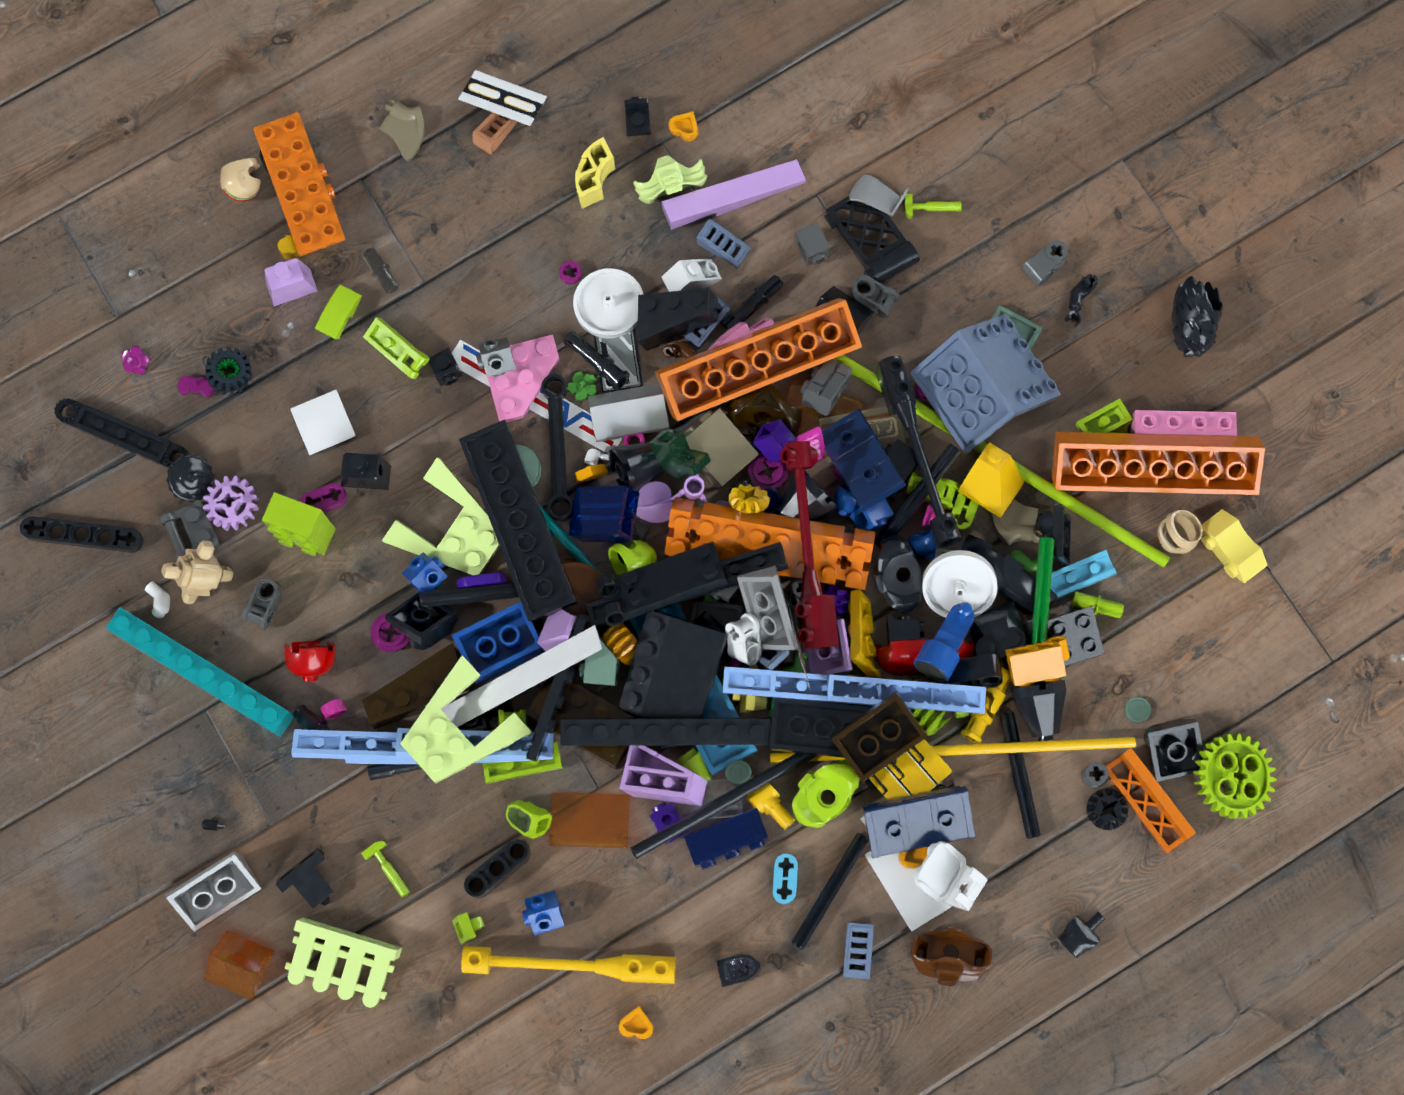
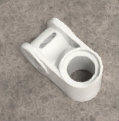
M747 612L741 616L740 620L730 622L725 626V632L728 634V655L751 666L759 661L762 654L759 633L760 625L753 614Z

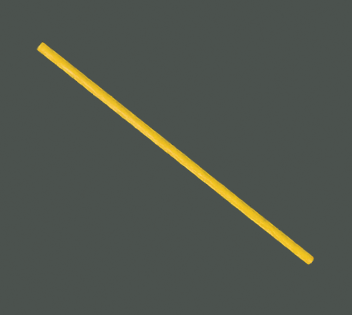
M1135 737L939 745L931 747L939 756L1135 748L1136 739ZM770 753V763H779L795 753ZM818 755L808 762L834 761L845 758Z

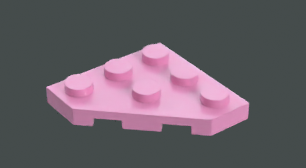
M553 334L510 345L516 369L507 371L501 376L488 377L499 421L505 419L507 422H511L526 416L530 405L542 389L543 379L551 373L560 360Z

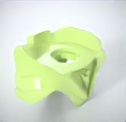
M667 155L657 160L653 175L648 182L640 183L634 181L633 183L635 191L639 194V200L651 204L657 197L670 195L690 186L702 187L707 179V175L705 174V166L702 159H699L698 163L693 167L688 168Z

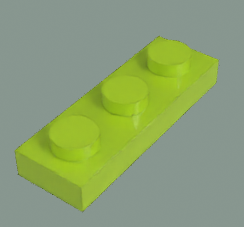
M558 742L553 743V759L538 760L537 762L530 760L482 763L486 784L563 768Z

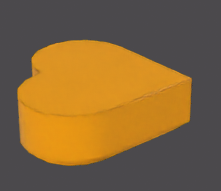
M694 111L676 115L669 121L670 132L675 136H681L686 142H692L698 137V126Z
M606 464L590 465L574 474L577 482L583 483L606 476L608 470Z
M929 847L900 852L898 856L899 863L905 868L915 870L917 866L923 864L928 856L927 850Z
M638 1006L620 1020L619 1031L626 1037L635 1035L637 1038L647 1039L653 1033V1025L641 1007Z

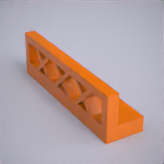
M1132 748L1106 766L1109 772L1108 778L1120 794L1124 795L1127 803L1166 854L1196 834ZM1122 762L1128 769L1127 780L1117 778L1111 769ZM1121 783L1127 784V785H1126V789L1124 788V786H1123ZM1131 785L1141 786L1144 790L1143 801L1134 800L1130 796ZM1137 804L1143 805L1142 810ZM1147 806L1157 807L1160 811L1159 822L1149 821L1146 817ZM1153 825L1159 826L1158 831L1155 829ZM1163 827L1172 828L1179 836L1169 846L1162 838Z

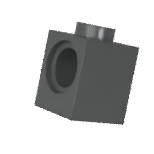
M818 223L795 232V243L807 266L813 263L818 265L829 257L830 246Z

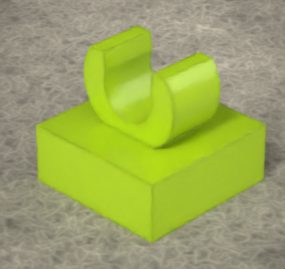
M467 912L456 916L452 920L461 945L475 939V931L484 927L481 916L470 920Z

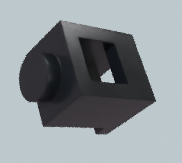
M893 615L887 616L888 645L890 641L920 640V637H924L923 621L919 622V619H913L912 616H899L897 620H893Z

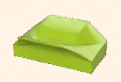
M1119 398L1077 421L1075 425L1080 432L1127 433L1128 426L1133 418Z

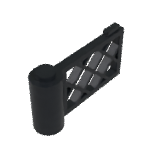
M849 196L826 209L827 215L824 216L825 220L832 229L836 227L864 265L866 268L864 275L870 276L882 284L920 261L913 244L905 239L887 213L876 208L872 209L870 205L869 208L855 206L856 201H851ZM840 209L850 210L849 219H839L835 212ZM853 212L866 213L865 223L852 221ZM870 215L881 216L883 219L882 226L868 224ZM850 226L862 228V238L851 237L849 234ZM866 231L880 232L878 242L865 239ZM883 234H894L898 240L892 244L883 243ZM863 245L877 247L876 253L866 258L862 253Z

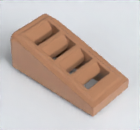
M492 112L473 131V143L485 152L492 154L518 121L510 118L507 121L499 114Z

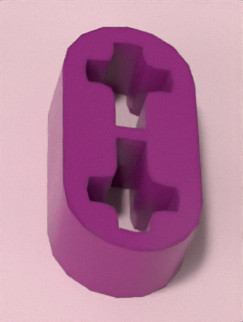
M332 483L302 495L299 502L309 505L308 501L312 499L314 502H318L314 504V507L326 513L343 506L347 500V493L341 485ZM336 490L337 493H341L338 495L337 501H334L332 498H329L332 496V491Z

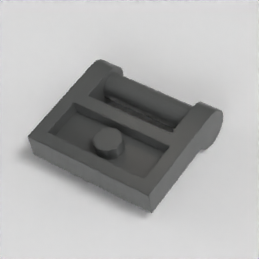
M201 500L177 511L166 513L159 518L162 526H165L177 552L175 555L177 560L179 556L186 554L185 545L175 522L182 520L193 545L191 549H197L203 540L211 541L214 549L222 546L212 522L206 517L208 513L203 509L204 503Z

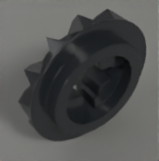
M1103 788L1090 796L1086 811L1093 825L1102 830H1114L1123 825L1127 819L1129 805L1124 795L1115 789ZM1103 803L1107 805L1116 803L1112 809L1113 815L1107 813L1100 816L1104 809Z

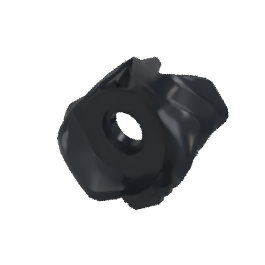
M891 536L880 540L878 566L874 568L875 573L873 574L875 588L879 592L884 593L887 602L893 609L904 613L911 612L923 599L922 573L917 557L912 551L910 543L901 537ZM903 567L908 568L910 571L909 579L904 582L898 581L896 578L897 571Z

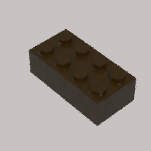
M555 675L546 680L526 712L528 718L538 723ZM572 681L571 685L566 684L563 692L566 695V700L561 710L557 709L554 718L557 719V724L553 733L560 737V718L635 717ZM630 745L576 747L617 770Z

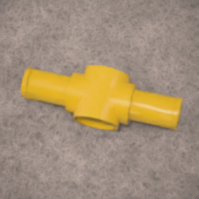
M770 783L745 797L760 814L763 812L766 815L769 814L784 830L789 828L795 821V818L780 804V795Z

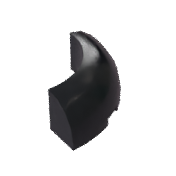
M968 534L961 546V550L970 551L984 557L992 565L996 573L997 591L1009 601H1014L1016 607L1023 614H1034L1036 577L1023 570L1024 565L1010 555L1004 556L993 549L994 546ZM1050 589L1049 606L1058 597L1052 589Z

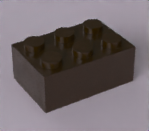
M895 691L832 735L831 739L863 783L927 738L928 735L899 693Z

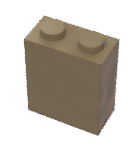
M720 408L714 413L711 410L707 411L699 418L702 423L696 428L690 426L681 434L683 440L678 443L716 489L725 485L758 455V452Z

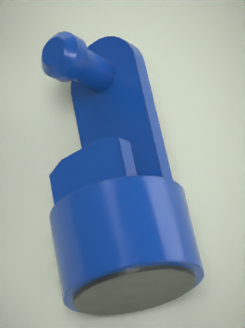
M963 602L954 605L934 640H926L914 660V666L927 678L937 682H948L960 660L957 651L975 618L973 607L970 603Z

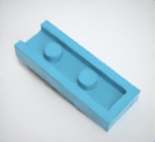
M1107 550L1052 572L1051 589L1058 596L1056 600L1116 575L1117 572L1112 565Z

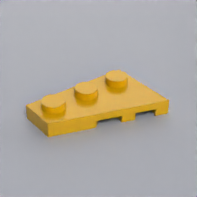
M860 589L851 591V601L848 603V610L851 615V624L848 625V632L851 637V647H849L850 658L869 678L881 679L880 670L875 669L873 657L877 656L876 648L870 636V633L874 632L871 602Z

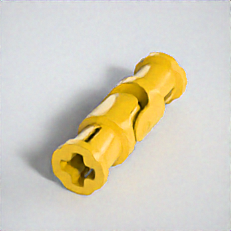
M1001 667L1003 683L997 687L986 689L984 714L970 713L971 719L965 730H962L960 733L961 736L973 743L981 744V737L987 725H991L996 712L1006 696L1004 693L1011 679L1009 671Z

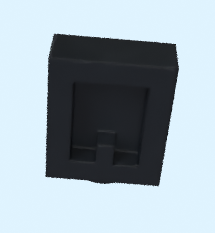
M632 97L629 100H624L627 137L651 135L648 98Z
M449 348L429 357L430 360L428 362L440 386L452 385L458 381L459 377L463 376Z

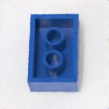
M521 601L452 635L461 655L480 674V677L475 681L477 686L546 652L537 643L539 636L532 622L528 621Z

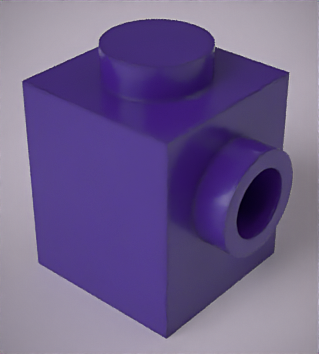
M779 419L762 425L753 443L767 460L773 463L781 460L780 452L784 448V444L796 442L797 439L782 420Z
M665 802L657 805L652 809L653 814L649 815L657 831L681 819L672 802L668 805ZM688 830L666 842L665 845L688 833Z

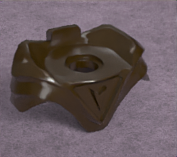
M769 384L757 389L744 398L729 400L728 414L726 416L743 436H752L753 442L762 425L779 419L782 420L794 435L800 428L799 424L802 421L803 409L789 406L781 398L776 388Z

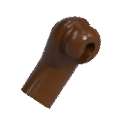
M685 342L669 343L663 348L664 356L670 359H687L698 354Z

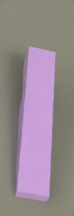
M796 159L662 201V209L671 230L709 215L716 214L717 217L806 183V179Z

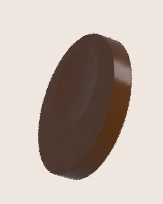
M580 562L564 563L563 567L578 603L563 610L576 617L579 612L588 615L586 604L603 599L598 594L596 580L602 574L588 564ZM548 616L542 619L546 622ZM590 620L587 629L591 627Z

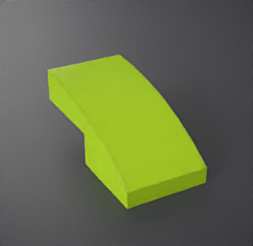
M340 284L327 303L315 329L334 339H340L349 317H353L362 295Z

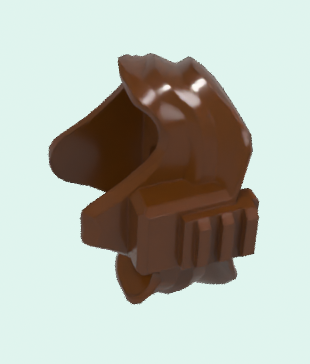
M950 926L939 931L922 932L916 935L913 939L911 957L917 970L922 975L938 978L939 985L953 987L957 981L973 982L977 980L991 965L992 949L988 944L968 935L961 928ZM945 946H955L958 949V956L956 958L945 957L943 953Z

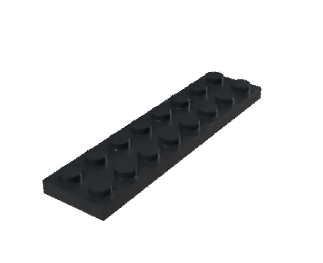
M504 419L460 438V444L528 621H537L577 604L578 602L507 421Z

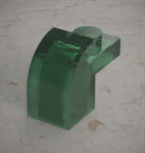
M665 428L650 442L659 464L666 472L677 479H681L685 474L695 476L711 462L708 453L689 448L684 432Z

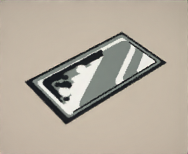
M635 328L617 338L594 336L596 350L605 358H612L615 361L614 364L622 371L630 373L628 381L619 390H614L612 384L604 377L600 378L602 394L642 387L643 381Z

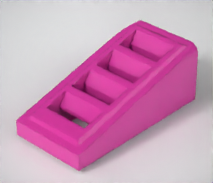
M820 426L797 436V441H809L810 446L817 450V461L825 458L826 452Z

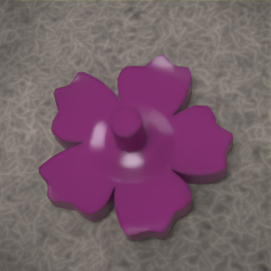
M133 345L131 350L122 351L120 357L124 360L122 363L124 370L128 373L133 371L134 374L142 375L146 372L145 367L148 366L151 360L149 354L142 355L143 350L140 349L139 345Z

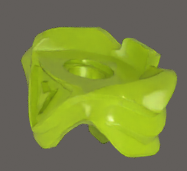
M846 759L839 763L822 766L817 771H810L798 783L800 790L792 801V808L799 823L809 827L820 828L849 807L854 791L859 786V777ZM824 790H831L835 794L834 803L826 804L822 801L821 794Z

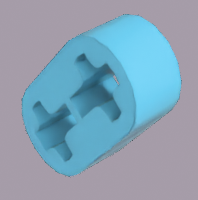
M791 854L778 856L774 864L773 897L775 901L783 905L791 903L796 895L798 863ZM784 859H789V863L794 865V868L789 869L788 877H783V868L778 866L779 863H783ZM782 881H788L787 889L792 891V895H787L785 900L781 899L780 894H777V890L782 888Z

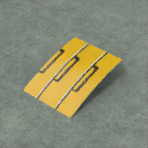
M924 739L898 757L897 763L888 764L869 779L887 800L930 792L952 770Z

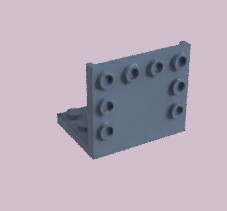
M1006 314L958 330L910 372L965 454L973 451L1013 417L1054 401L1061 395L1056 383L1049 378L1043 369L1042 363L1033 355L1027 341L1020 336L1015 329L1013 321Z

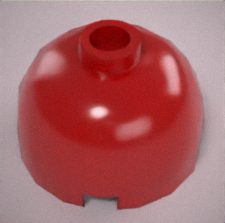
M320 641L291 642L292 647L284 644V658L287 668L294 675L302 676L303 681H317L318 676L328 673L334 665L335 643L327 642V646H320Z

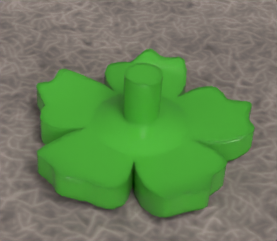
M575 372L572 378L573 382L568 383L567 389L572 395L576 394V400L583 401L588 398L587 395L593 396L597 393L596 385H593L596 382L593 374H586L584 377L582 372Z

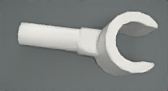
M590 449L587 451L584 462L588 465H597L599 459L609 460V456L596 449Z

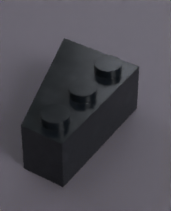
M710 288L638 295L637 342L646 351L653 349V346L664 341L670 342L675 339L674 337L683 333H691L718 321V298Z

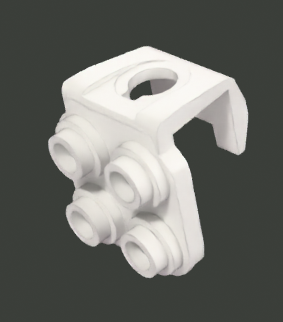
M944 841L931 844L927 850L928 856L923 864L917 866L913 872L916 885L937 902L943 901L950 906L969 911L986 884L987 878L975 868L967 866L966 858L952 845ZM968 884L963 893H961L960 886Z

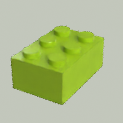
M275 492L262 518V521L268 527L267 530L273 533V537L279 539L278 542L290 548L293 545L302 548V552L311 556H316V553L325 555L336 529L321 509Z

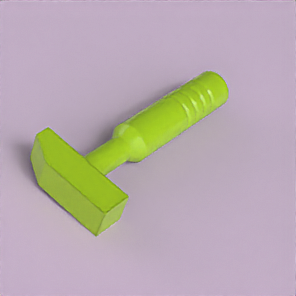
M906 194L904 197L905 214L908 219L913 218V209L961 211V201L913 203L912 194Z
M386 841L375 842L361 853L365 860H368L375 855L381 864V869L390 882H392L401 897L406 896L410 893V890L392 864L386 861L380 852L388 844Z

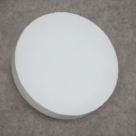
M601 269L589 274L579 283L574 294L573 306L579 324L588 333L600 338H617L629 333L638 325V295L643 294L641 286L630 274L618 269Z
M964 550L950 551L935 558L926 568L922 580L923 596L928 606L945 618L954 605L968 602L972 605L976 617L985 612L995 600L997 594L996 573L992 565L984 557L976 553Z

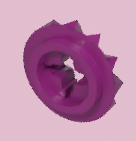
M759 453L750 462L748 467V475L755 487L760 486L765 491L776 490L781 485H784L788 476L786 463H783L781 460L770 463L763 453ZM764 463L769 469H775L772 472V480L767 475L761 474L764 472Z
M387 612L377 617L373 622L370 632L371 639L375 646L387 653L398 652L407 646L409 637L394 627L395 631L401 635H393L389 642L388 635L382 632L390 630L391 626H393L385 620V615L389 613Z

